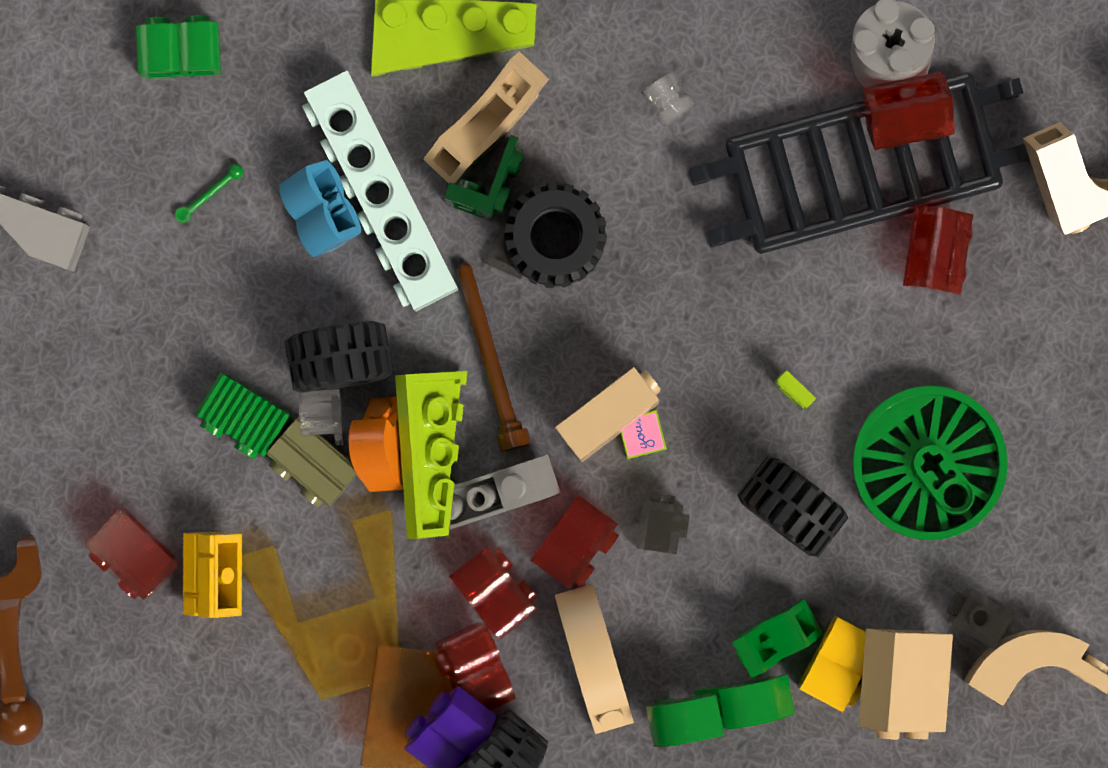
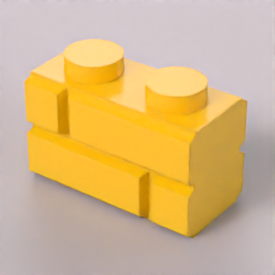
M226 532L183 533V615L207 618L242 615V534Z

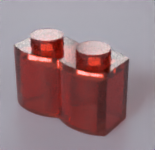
M578 495L530 561L569 590L574 583L582 587L595 569L590 564L593 557L598 551L606 554L619 537V534L614 531L618 523Z
M487 545L450 573L449 577L499 641L537 611L533 602L538 599V596L524 579L517 583L508 570L514 565L501 548L498 547L492 551Z
M477 622L435 642L438 651L433 654L435 664L442 676L448 675L453 688L448 691V694L459 686L490 711L516 699L512 684L486 624Z

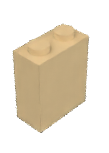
M634 367L555 428L582 463L644 414L659 404V399L656 395L661 389L646 370L639 374Z
M866 629L859 727L875 730V737L882 739H899L900 732H904V737L912 739H928L929 732H946L953 634L923 630Z

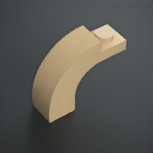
M519 51L509 60L480 99L439 137L423 160L448 183H458L518 122L539 97L538 93L549 79Z
M594 584L556 594L555 599L595 734L634 723Z
M1029 630L1007 636L990 646L976 660L963 682L1004 706L1017 683L1027 673L1046 666L1064 668L1097 690L1108 694V675L1106 674L1108 666L1089 654L1085 660L1081 659L1089 644L1078 638L1050 630Z

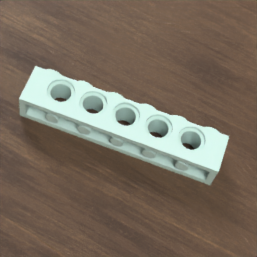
M345 71L305 91L304 94L308 103L302 105L312 127L321 125L327 138L320 141L331 163L339 161L345 173L340 176L348 198L351 199L356 196L363 210L357 213L358 218L367 235L375 232L381 244V247L375 249L376 254L385 271L393 268L399 280V283L393 285L403 307L411 304L416 312L458 291L459 289L349 72ZM339 112H348L353 118L351 127L343 132L333 130L331 127L333 116ZM359 147L368 149L371 152V159L365 167L355 168L350 165L349 156L354 149ZM376 183L385 184L389 188V196L381 204H373L367 198L369 188ZM401 219L407 223L408 230L402 239L391 240L387 238L385 229L391 220ZM411 255H420L426 261L424 272L416 277L408 276L403 268L405 260Z

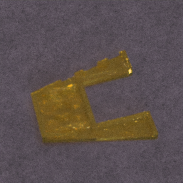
M392 509L352 521L375 599L299 622L277 546L273 545L242 555V569L322 701L394 679L401 675Z

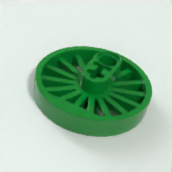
M921 386L892 395L872 411L863 423L856 438L852 466L854 481L862 501L873 516L883 525L910 538L942 540L958 536L972 529L992 511L1005 485L1008 460L1003 435L993 417L982 405L964 393L950 388ZM943 397H947L957 401L959 405L941 435L937 438ZM933 400L927 437L920 409ZM966 409L971 410L980 421L946 444ZM910 416L913 417L918 440L904 422ZM897 427L910 446L893 437L889 432ZM983 428H986L992 444L953 453V450ZM881 438L904 452L905 455L868 450L867 448ZM989 452L995 453V469L955 463L957 460ZM924 454L927 456H937L938 460L934 463L937 469L935 472L931 470L922 471L921 466L925 463L922 457ZM862 457L904 463V465L863 475L861 460ZM962 472L994 477L989 493L969 483ZM906 473L905 476L874 499H871L865 483ZM912 482L891 518H888L877 506ZM952 484L958 485L963 492L962 502L956 507L948 506L944 500L945 489ZM920 487L914 530L899 525L898 522ZM929 495L934 502L940 526L938 531H923ZM975 495L984 502L972 514L969 509L973 505ZM946 513L961 514L965 520L953 527H949Z

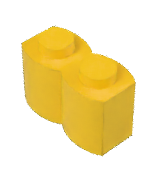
M835 615L797 687L841 712L844 711L847 705L854 707L861 695L862 685L859 681L863 674L866 631Z

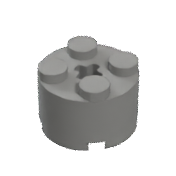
M879 0L876 5L867 9L855 24L850 50L851 64L857 80L868 90L881 95H893L894 92L904 90L910 91L919 86L928 74L933 54L935 29L932 21L915 6L895 0Z

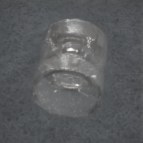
M675 71L663 76L641 92L648 104L654 105L655 108L659 107L657 118L663 127L679 119L697 105L690 94L680 93L682 91L680 87L681 80Z

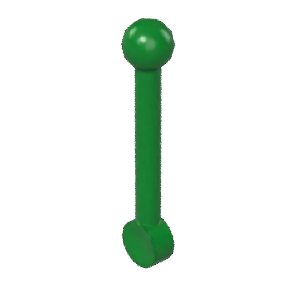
M232 164L228 169V173L187 207H179L175 211L176 220L181 223L189 222L192 213L232 179H239L243 176V167L240 164Z

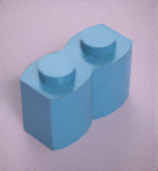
M328 160L305 166L279 184L282 202L288 213L296 220L300 241L312 257L334 251L361 233L358 215L351 203L344 197L341 179Z

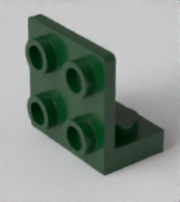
M510 135L489 196L484 195V187L461 179L459 185L449 182L444 196L447 206L489 221H493L495 213L503 215L510 196V188L505 187L509 175L517 176L524 157V150L519 148V137Z

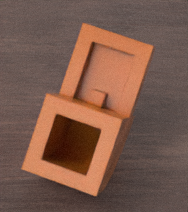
M397 396L370 398L363 420H352L350 425L349 452L351 462L356 474L369 492L403 490Z

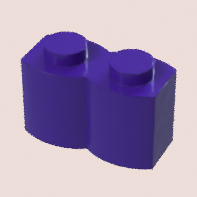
M459 686L449 694L442 692L430 706V713L425 717L418 715L407 728L405 734L409 739L404 750L428 768H456L467 755L477 749L489 736L497 715Z

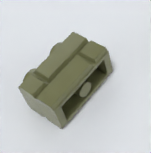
M301 417L295 419L266 453L273 459L269 467L286 481L291 476L304 486L299 493L317 508L321 503L330 507L357 477L351 460Z

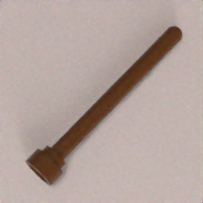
M462 262L457 266L456 272L501 427H498L499 436L496 439L500 452H506L529 445L531 440L528 429L522 427L521 421H516L472 267L469 263Z

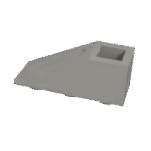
M0 185V225L29 256L74 272L90 226L80 222L82 215L59 207L57 214L44 210L42 207L45 201L21 193L19 200L5 196L7 188Z
M545 455L454 485L449 530L561 493L549 456Z

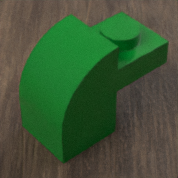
M802 599L740 632L737 635L738 638L732 643L736 649L738 660L746 667L749 675L753 678L766 672L781 659L807 648L820 638L823 632L805 599Z
M788 674L753 678L738 684L695 690V695L704 693L716 695L722 726L725 730L761 725L795 715Z
M704 693L681 699L668 697L654 700L655 704L645 706L653 747L676 746L724 736L717 697L714 694Z

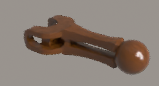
M33 534L23 535L18 540L16 545V566L10 574L0 577V740L14 746L24 745L34 740L40 733L44 720L43 712L38 702L27 695L28 689L23 676L19 648V619L22 601L37 588L42 578L38 545Z

